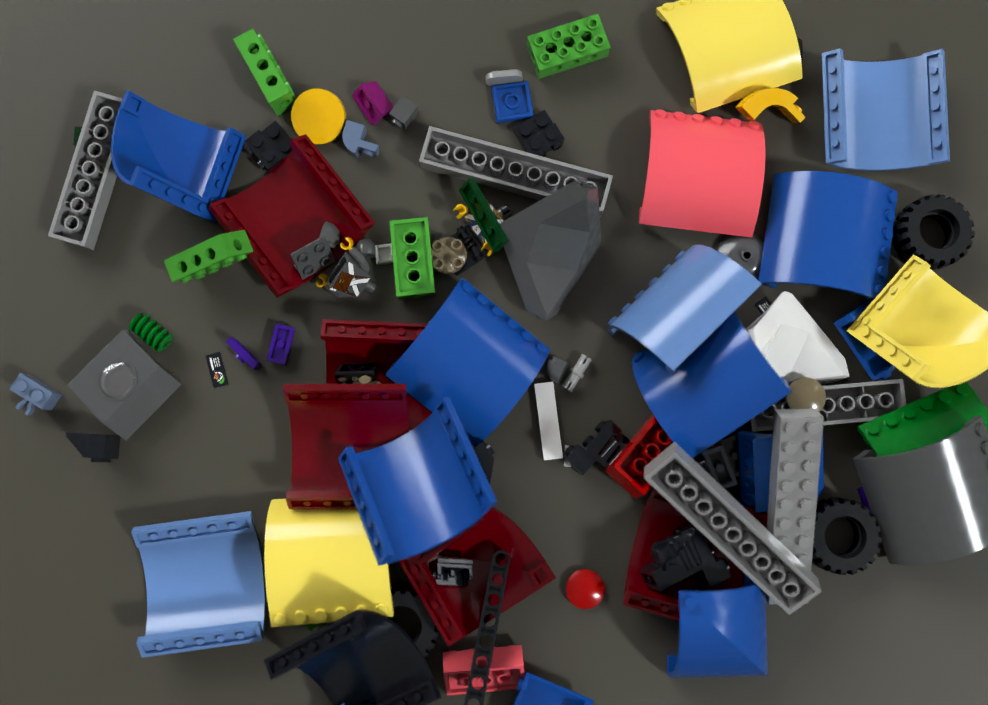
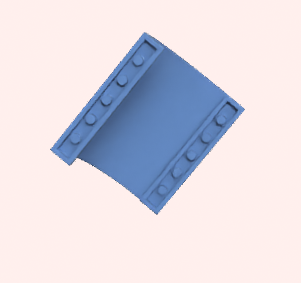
M841 48L822 53L826 164L849 170L885 171L950 162L945 51L943 49L923 53V55L882 62L844 60Z
M697 244L691 246L686 252L681 251L675 257L676 261L672 265L669 263L661 271L663 274L659 278L654 277L648 285L650 287L646 291L642 289L634 297L636 300L632 304L628 303L621 310L623 313L618 318L614 316L608 322L609 327L607 331L612 336L618 330L627 333L667 365L665 369L670 374L762 284L738 263L708 246Z
M251 511L133 527L131 533L136 547L139 548L147 590L145 636L138 637L136 642L142 658L263 641L266 611L265 579L259 538Z

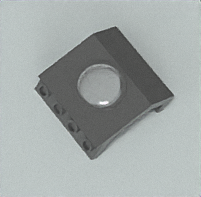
M126 329L119 332L67 386L105 426L127 441L182 384L176 375H171L139 345L133 333Z

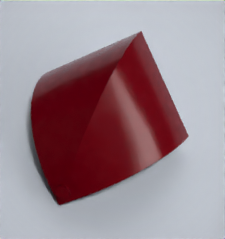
M493 507L475 524L454 538L421 554L399 561L448 647L479 628L491 561L496 551L504 550L510 556L500 614L556 579L547 562L529 537L510 518ZM500 554L496 557L495 561L498 565H504L507 562V558L505 555ZM437 558L473 560V581H468V586L466 587L439 586L429 570V563ZM496 574L492 577L494 585L502 584L503 577ZM496 594L490 595L488 603L492 606L497 605L499 597ZM491 614L486 615L484 623H488L495 617Z

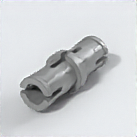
M581 354L574 368L569 370L570 374L561 385L571 393L579 379L584 377L583 373L592 361L589 357L586 358L587 356Z

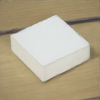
M392 244L375 245L376 264L393 263Z

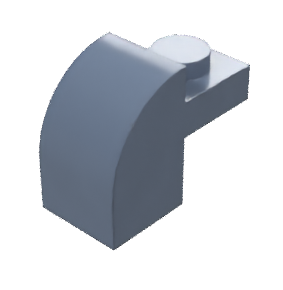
M347 120L342 138L349 154L358 159L360 152L365 157L372 158L374 156L378 158L380 153L379 146L364 141L367 134L365 125Z

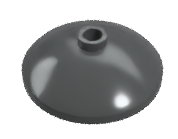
M753 233L752 238L735 235L725 236L718 244L716 250L738 263L759 280L764 239ZM744 253L749 255V259L744 258Z

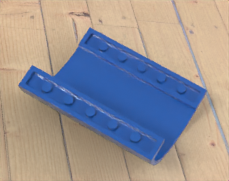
M795 171L774 174L758 281L770 288H776L778 283L807 284L835 288L863 295L865 298L873 301L886 286L898 191L867 178L836 172Z
M461 278L431 321L404 354L392 364L385 375L395 383L406 384L407 393L431 412H434L433 408L442 397H450L468 439L474 446H478L496 429L527 391L543 366L550 349L464 278Z
M735 311L671 374L665 369L667 365L647 348L642 352L636 353L633 359H631L636 382L650 410L672 442H676L691 458H694L791 393L787 381L783 376L780 378L742 325Z
M442 397L433 408L434 412L405 435L387 444L360 453H355L353 447H346L338 457L378 566L413 557L445 543L475 524L497 502L450 397Z

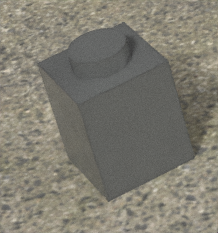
M402 96L389 113L392 120L391 123L397 128L402 127L407 130L418 115L419 110L417 105Z

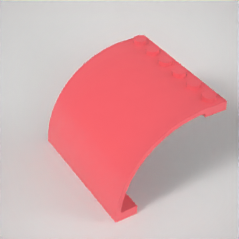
M661 109L651 110L649 116L651 126L649 160L643 203L639 209V224L752 238L759 213L765 173V137L762 123L757 121H740L736 118L722 119L718 116L705 117L700 114L672 113Z

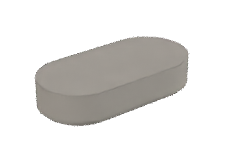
M513 69L489 72L485 79L488 86L522 82L523 76L520 70Z

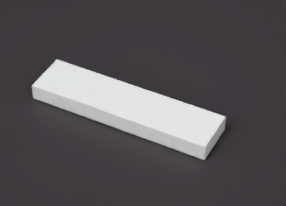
M553 382L534 384L543 460L563 458Z

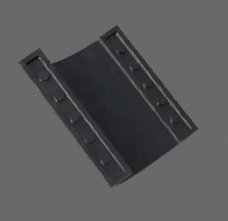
M354 611L264 660L270 680L298 668L309 675L322 688L332 705H340L342 703L344 705H427L441 698L431 670L413 640L392 620L373 611Z

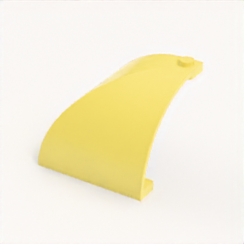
M913 254L847 329V332L921 385L942 388L966 382L988 369V312L949 285L930 269L931 266L926 261Z

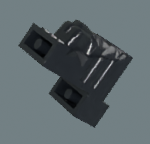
M611 419L603 420L594 429L596 433L593 436H588L583 441V448L576 444L574 446L570 445L564 451L565 457L563 460L579 474L584 475L594 462L606 471L630 442L629 438L621 434L622 430Z
M735 432L725 436L693 458L724 489L737 485L735 477L740 476L738 434Z
M688 523L681 524V526L673 530L674 534L666 536L664 540L652 543L650 548L652 562L645 564L646 566L639 569L647 587L660 592L691 575L696 584L710 588L732 577L729 572L730 566L728 562L723 558L715 557L714 550L705 540L706 536L693 524Z

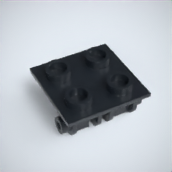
M468 225L465 227L460 226L456 229L457 232L449 236L461 240L467 251L466 263L459 271L455 272L456 276L487 257V253L484 249L481 250V244Z

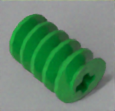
M139 313L130 322L129 330L134 331L136 336H140L142 341H146V344L151 346L152 350L158 353L163 351L170 344L174 335L169 334L166 336L168 330L160 331L162 325L158 324L155 326L156 319L149 322L150 314L143 316V313Z

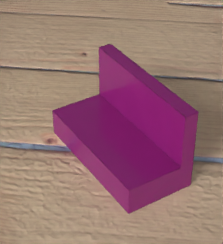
M377 81L360 84L352 95L371 125H377L384 115H388L394 107Z

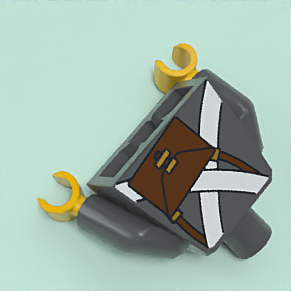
M346 237L345 239L349 242V246L347 247L341 242L340 247L344 250L348 249L349 253H344L329 277L326 274H320L318 277L323 282L317 280L316 286H325V289L337 298L351 296L357 298L363 290L372 293L376 283L370 281L372 276L366 258L356 247H353V240Z

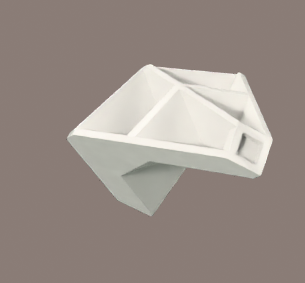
M782 292L771 306L746 328V331L780 378L783 376L788 385L799 378H812L820 384H830L849 377L844 356L792 293Z

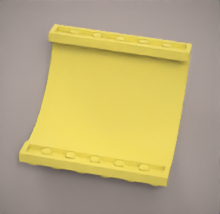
M679 0L673 3H664L661 7L656 8L657 16L669 25L683 54L694 97L690 98V105L697 113L743 99L748 94L757 90L776 88L803 79L797 36L783 0Z
M286 498L271 500L265 531V582L271 627L335 622L358 610L377 612L385 617L394 616L388 564L378 566L357 509H289Z

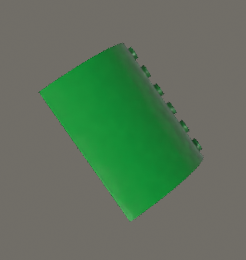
M966 381L941 389L858 426L857 430L867 445H870L876 456H886L914 450L940 441L961 430L963 425L974 416H982L988 434V410Z

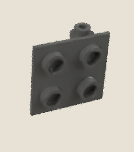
M325 235L290 254L295 263L294 267L299 272L302 280L335 262Z

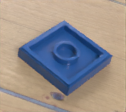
M528 81L491 86L497 124L526 120L534 116Z

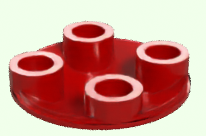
M588 569L576 570L568 578L566 595L574 606L580 609H590L597 606L603 599L605 593L604 582L596 572Z

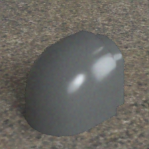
M326 221L319 238L325 235L330 248L335 249L336 245H339L340 231L336 225Z
M362 238L357 242L356 248L365 258L376 257L375 243L371 239Z
M555 356L551 360L549 359L546 366V373L549 379L559 384L569 363Z

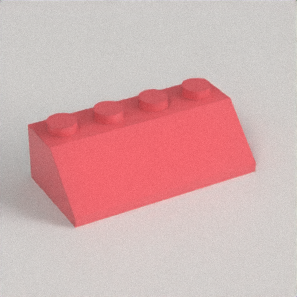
M522 645L494 647L486 692L514 690L519 678L523 679L525 676ZM475 648L443 652V674L447 696L466 694ZM479 656L476 659V664L478 667L484 668L487 666L488 660L485 656ZM475 677L472 680V685L474 688L480 689L483 687L484 681L480 677Z

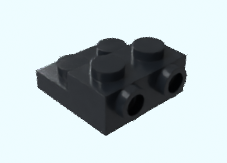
M545 110L513 128V132L525 152L545 157L547 152L560 149L564 143L565 138L557 125L551 121Z
M276 121L263 131H256L245 140L247 144L245 149L251 156H257L259 159L257 163L263 171L267 169L271 172L293 150L289 145L290 137Z

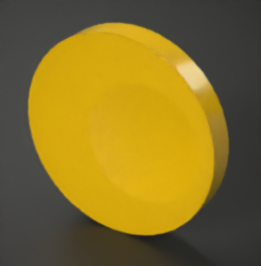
M315 88L309 89L297 97L292 106L291 121L299 136L306 134L313 144H327L337 139L342 133L346 123V112L341 100L335 94L328 90Z

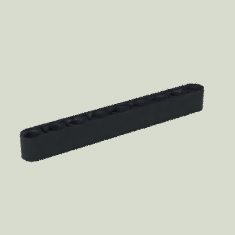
M504 550L496 551L492 557L464 705H468V701L472 698L477 699L480 705L484 703L510 564V556ZM500 554L505 555L507 558V562L504 565H498L495 561L496 557ZM499 574L503 577L501 585H494L492 583L494 575ZM492 594H496L499 597V603L495 606L488 603V597ZM491 614L495 617L496 622L493 626L485 625L484 618L486 615ZM483 635L491 637L492 643L490 646L484 647L481 645L480 639ZM479 656L487 658L488 664L486 667L480 668L477 666L476 659ZM475 677L483 679L484 685L482 688L476 689L473 687L472 680Z

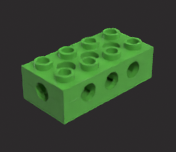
M599 14L527 36V48L538 79L608 57L611 48Z
M252 28L234 38L235 44L275 114L279 116L292 109L296 96L260 33L256 34Z
M428 217L389 221L396 297L398 300L435 297L436 288ZM410 237L416 238L413 243H407V240ZM411 256L418 257L415 262L408 261ZM414 274L420 276L417 281H411L410 277Z
M239 230L214 236L165 259L164 263L172 282L181 281V283H186L193 280V278L194 280L206 277V273H215L219 271L220 267L231 266L235 260L236 262L242 261L247 258V254L254 251L246 231Z

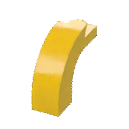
M780 88L754 91L745 96L735 106L747 120H755L769 106L778 108L792 123H801L805 119L802 109L794 104L798 98L791 92Z

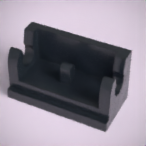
M437 558L429 563V570L439 586L466 587L468 586V581H473V560Z

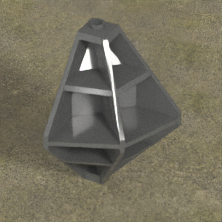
M582 180L571 182L501 223V228L509 240L503 247L526 310L535 314L538 319L548 320L557 315L598 251L601 242L598 188Z

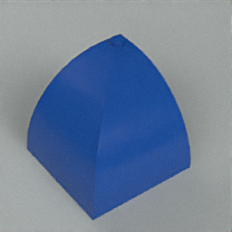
M125 91L113 127L111 158L116 174L126 184L215 224L216 218L208 207L211 203L225 197L246 135L232 127H227L226 131L192 122L147 102L144 98L131 91Z
M743 574V587L714 591H678L679 647L678 654L667 655V675L670 678L768 676L766 593L746 574Z

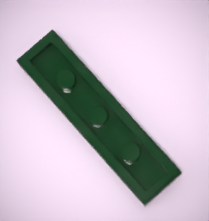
M469 178L459 189V192L492 252H498L509 240L475 179Z

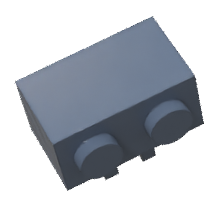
M19 373L9 389L24 398L15 408L22 410L27 405V411L24 414L28 416L33 414L35 406L42 410H53L62 396L57 390L34 376L25 373Z

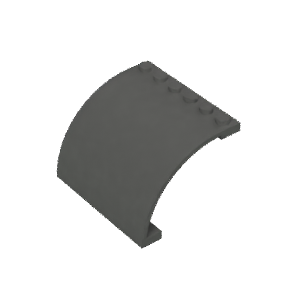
M974 416L963 425L961 430L921 448L877 457L873 456L872 450H864L853 458L872 514L877 518L875 524L881 527L879 535L882 537V544L890 564L923 565L939 563L972 554L988 546V434L982 416Z

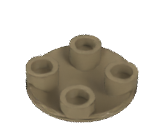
M445 237L435 240L432 244L433 268L438 272L452 274L459 271L465 265L467 251L461 240Z
M799 378L790 383L791 393L786 395L789 409L816 408L818 412L823 409L826 402V394L818 381L812 378Z

